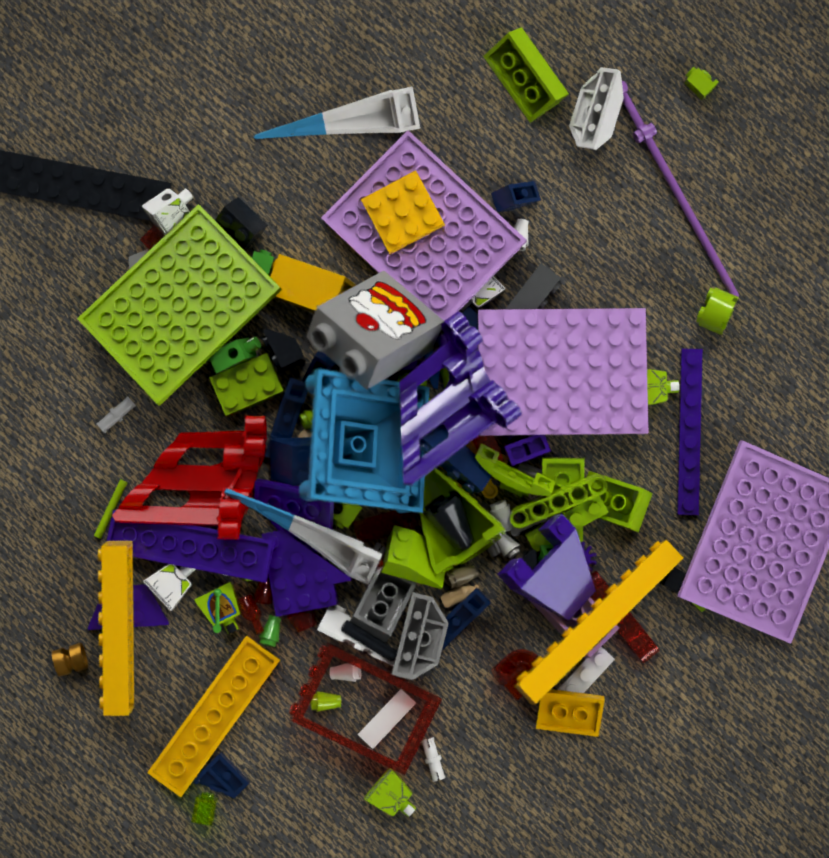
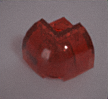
M526 649L513 650L491 668V672L498 683L503 685L511 696L518 701L523 695L514 687L518 682L516 678L524 671L528 673L533 668L532 662L539 656L533 651Z

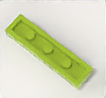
M601 496L576 505L561 514L578 530L607 514L609 510ZM545 523L525 533L536 552L540 550L541 545L550 544L538 531Z

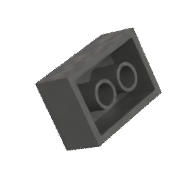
M379 564L350 622L386 643L391 637L417 583L381 573L383 565Z

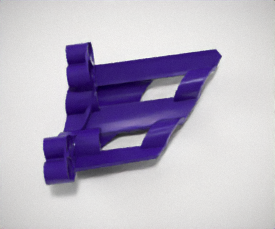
M457 311L441 323L442 330L448 341L399 381L404 485L416 483L496 423L505 428L522 415L519 406L513 400L508 399L504 389L496 384L494 380L489 379L483 367L481 354L477 348L483 342V338L475 327L469 326L467 318L460 311ZM442 368H446L449 372L446 388L417 409V387ZM443 424L447 428L448 438L420 458L419 441Z

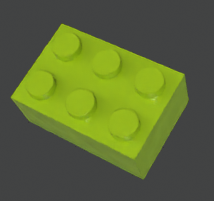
M268 353L209 377L226 417L235 415L284 393Z

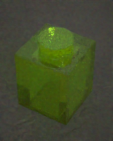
M202 792L201 795L196 796L191 822L209 826L214 824L218 798H214L213 793Z

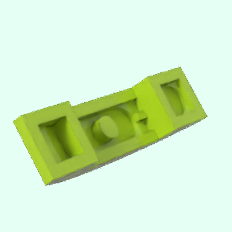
M482 443L480 444L475 458L498 481L528 494L550 496L552 494L556 481L538 472L533 478L497 460L499 452Z

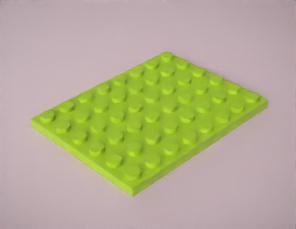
M198 204L77 319L155 403L160 406L282 289Z

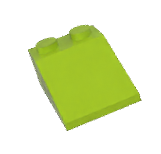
M589 471L587 477L598 473ZM604 476L607 482V490L601 495V498L609 512L599 517V519L639 533L653 493ZM595 480L591 486L594 489H600L603 486V482Z
M394 525L388 536L381 573L442 589L445 573L435 574L430 562L426 537L414 530Z

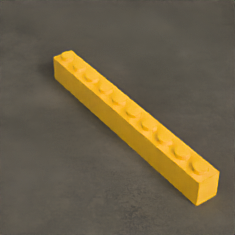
M667 540L662 542L656 541L649 548L651 552L646 557L642 555L635 562L637 566L632 571L628 569L620 576L621 582L617 585L615 583L612 584L605 591L607 595L603 599L598 598L591 605L593 609L588 614L584 612L576 619L578 624L573 629L571 627L567 628L561 634L563 638L558 643L554 641L546 649L548 653L543 658L539 656L532 662L533 668L528 673L524 671L516 678L518 682L514 687L531 705L536 704L683 559L682 555Z

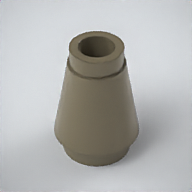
M474 565L453 568L445 573L450 588L455 587L456 589L478 577Z

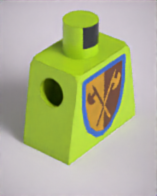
M232 581L216 588L222 591L220 596L219 625L223 624L227 634L239 629L234 617L242 614ZM214 590L194 600L214 627L216 596L214 595Z

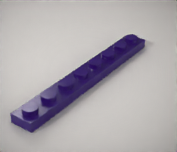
M681 349L677 515H699L703 349Z

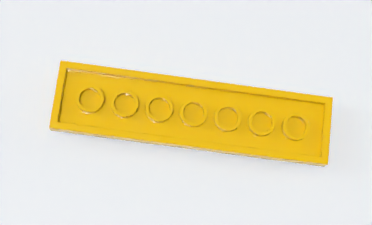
M246 635L147 773L179 797H182L280 662V659Z

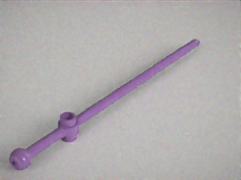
M622 81L623 103L637 127V131L633 132L635 141L637 143L642 141L646 143L728 293L739 297L738 291L653 140V136L657 134L655 126L652 123L644 124L627 93V83Z

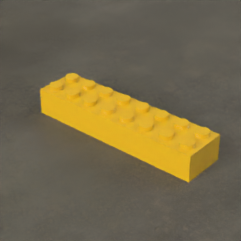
M107 541L101 546V549H98V562H102V569L98 571V582L102 583V591H99L98 602L102 604V612H99V625H102V633L99 634V646H103V653L99 656V667H103V676H100L99 686L103 688V697H100V709H103V716H129L134 708L133 541Z

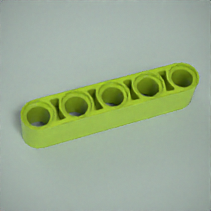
M593 474L553 491L550 496H540L516 506L510 513V522L516 528H523L601 496L607 490L606 479L601 474ZM595 480L603 482V486L600 489H594L591 485ZM576 488H581L584 494L577 498L572 495V491ZM560 496L564 499V503L557 506L553 504V499ZM535 505H543L545 508L544 512L540 514L533 511ZM516 513H523L525 519L521 522L514 519Z

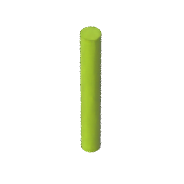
M120 479L96 529L95 537L102 539L112 517L113 510L116 509L128 482Z

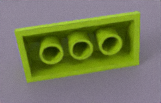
M522 27L508 32L483 56L530 123L569 95Z

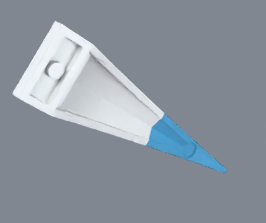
M413 87L389 90L256 134L254 138L351 133H400L407 130L420 129Z
M230 489L225 490L224 493L233 499L241 500V503L259 512L303 540L349 577L369 585L382 556L381 553L363 546L364 542Z

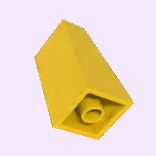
M281 254L278 255V258L274 260L272 265L273 271L270 277L282 289L274 298L315 313L317 306L356 286L345 276Z

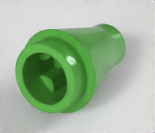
M269 615L259 636L260 644L276 647V643H279L281 618Z

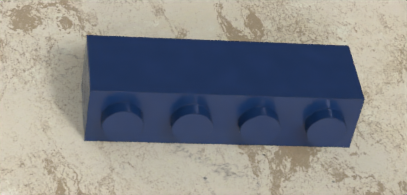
M441 424L419 441L420 451L427 454L447 439V429ZM466 446L438 465L447 472L450 478L458 481L462 485L463 490L471 494L482 492L492 477L478 463L475 458L476 455Z

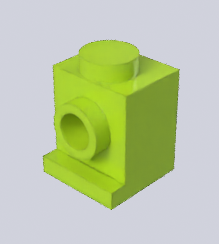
M693 67L685 75L687 79L684 84L703 100L717 86L719 81L716 79L713 82L711 80L712 77L707 71Z

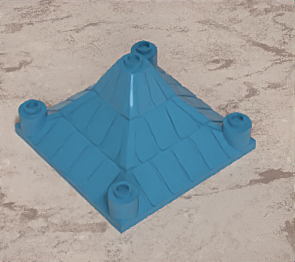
M322 369L314 370V374L306 379V388L314 395L310 473L309 480L302 482L299 487L301 498L305 501L322 500L393 509L399 513H422L425 476L413 485L403 484L399 382L383 380L366 390L355 379L347 377L344 373ZM417 387V409L429 401V387ZM420 451V458L426 453Z

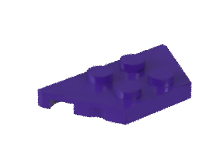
M146 584L133 585L134 627L169 625V621L151 589ZM99 602L89 623L88 630L102 629V625H99V612H102V604H99Z

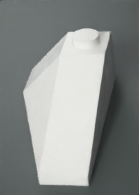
M339 605L328 607L317 629L318 631L341 642L346 641L352 647L366 651L367 654L394 666L395 660H387L341 631L343 623L351 619L345 613V608Z

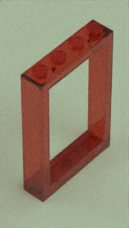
M327 642L326 646L322 645L317 654V657H319L317 664H313L308 672L310 678L307 684L303 683L298 695H300L298 702H294L290 708L291 721L405 775L442 698L399 676L392 675L391 672ZM333 656L426 700L397 761L303 717Z

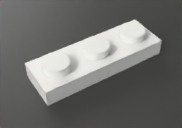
M600 647L590 658H586L557 690L584 693L615 659L604 648Z

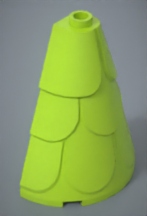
M438 466L425 475L423 510L426 511L424 507L438 496L443 494L444 497L450 496L449 491L456 490L460 493L474 540L468 549L461 551V549L456 550L420 513L431 566L436 575L453 569L454 565H462L499 541L501 539L500 533L502 535L506 533L500 521L479 505L476 499L459 487V483L450 478Z

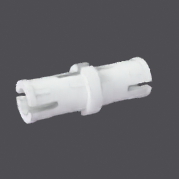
M430 737L428 742L427 739L421 740L426 755L425 763L429 765L432 781H438V776L439 780L446 778L440 762L442 758L441 755H438L434 737Z

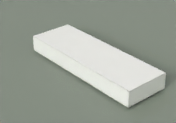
M400 689L358 733V736L374 749L416 702Z

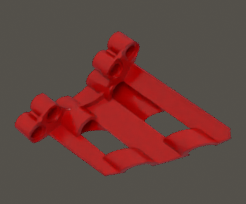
M245 416V431L181 432L174 442L159 456L148 476L141 484L130 491L119 508L112 514L114 521L120 523L218 526L217 539L239 540L242 519L248 512L249 507L241 503V500L233 499L224 492L226 489H230L252 498L255 481L265 457L267 441L266 416ZM190 447L224 448L223 462L211 466L177 464ZM155 490L188 491L190 493L189 501L182 507L142 506Z

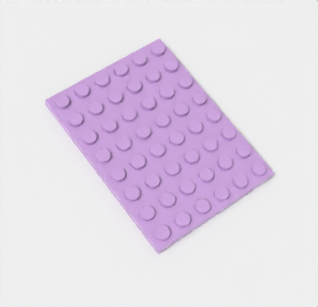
M408 130L321 217L377 273L382 271L388 273L444 321L457 311H460L527 242L516 229ZM416 170L445 226L389 254L361 199Z
M646 308L478 310V331L483 338V342L478 345V349L483 360V367L489 379L494 380L496 384L500 385L506 392L508 399L513 400L522 412V415L507 427L503 428L495 423L482 432L480 436L649 433Z
M740 440L677 597L791 644L829 550V478Z

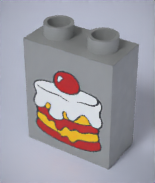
M382 271L317 306L306 338L310 340L316 350L324 352L339 365L347 377L355 379L368 390L431 352L441 331V323L444 320L388 273Z

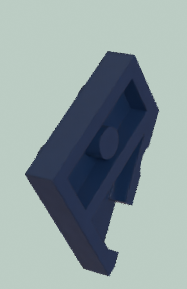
M221 752L196 776L193 783L197 785L202 784L210 787L213 791L223 792L225 795L235 798L250 781Z

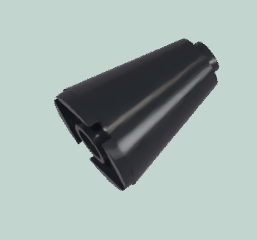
M453 490L449 491L450 496L444 497L442 494L429 502L424 507L426 511L423 510L422 514L456 550L461 549V551H464L471 547V542L474 538L460 493Z

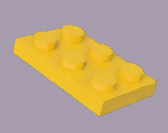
M550 689L539 701L536 729L598 737L605 697Z

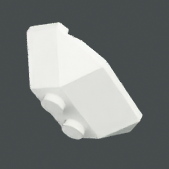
M601 67L581 87L569 125L576 146L597 150L612 137L624 99L620 70Z

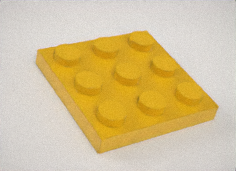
M416 170L361 199L389 254L445 226Z

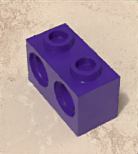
M533 435L502 448L503 454L508 461L507 464L511 467L543 456L551 451L545 435Z

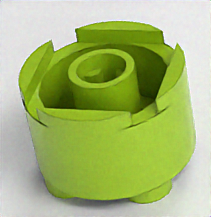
M716 287L715 289L710 288L705 300L706 308L701 307L696 322L699 323V326L722 335L739 297Z

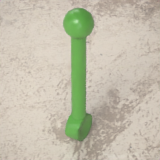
M215 589L216 605L213 631L219 633L222 629L219 625L220 596L222 591Z

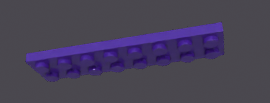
M113 517L111 518L107 541H133V557L264 583L267 582L275 543L272 540L241 534L239 540L217 539L218 530L194 525L115 522Z

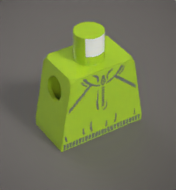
M647 369L648 406L667 402V393H679V381H667V373L665 371Z
M391 766L364 796L367 802L391 816H394L400 810L407 817H410L416 809L408 801L412 791Z

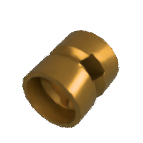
M82 643L71 645L68 650L61 648L52 651L54 668L59 677L71 674L72 670L78 672L89 668Z

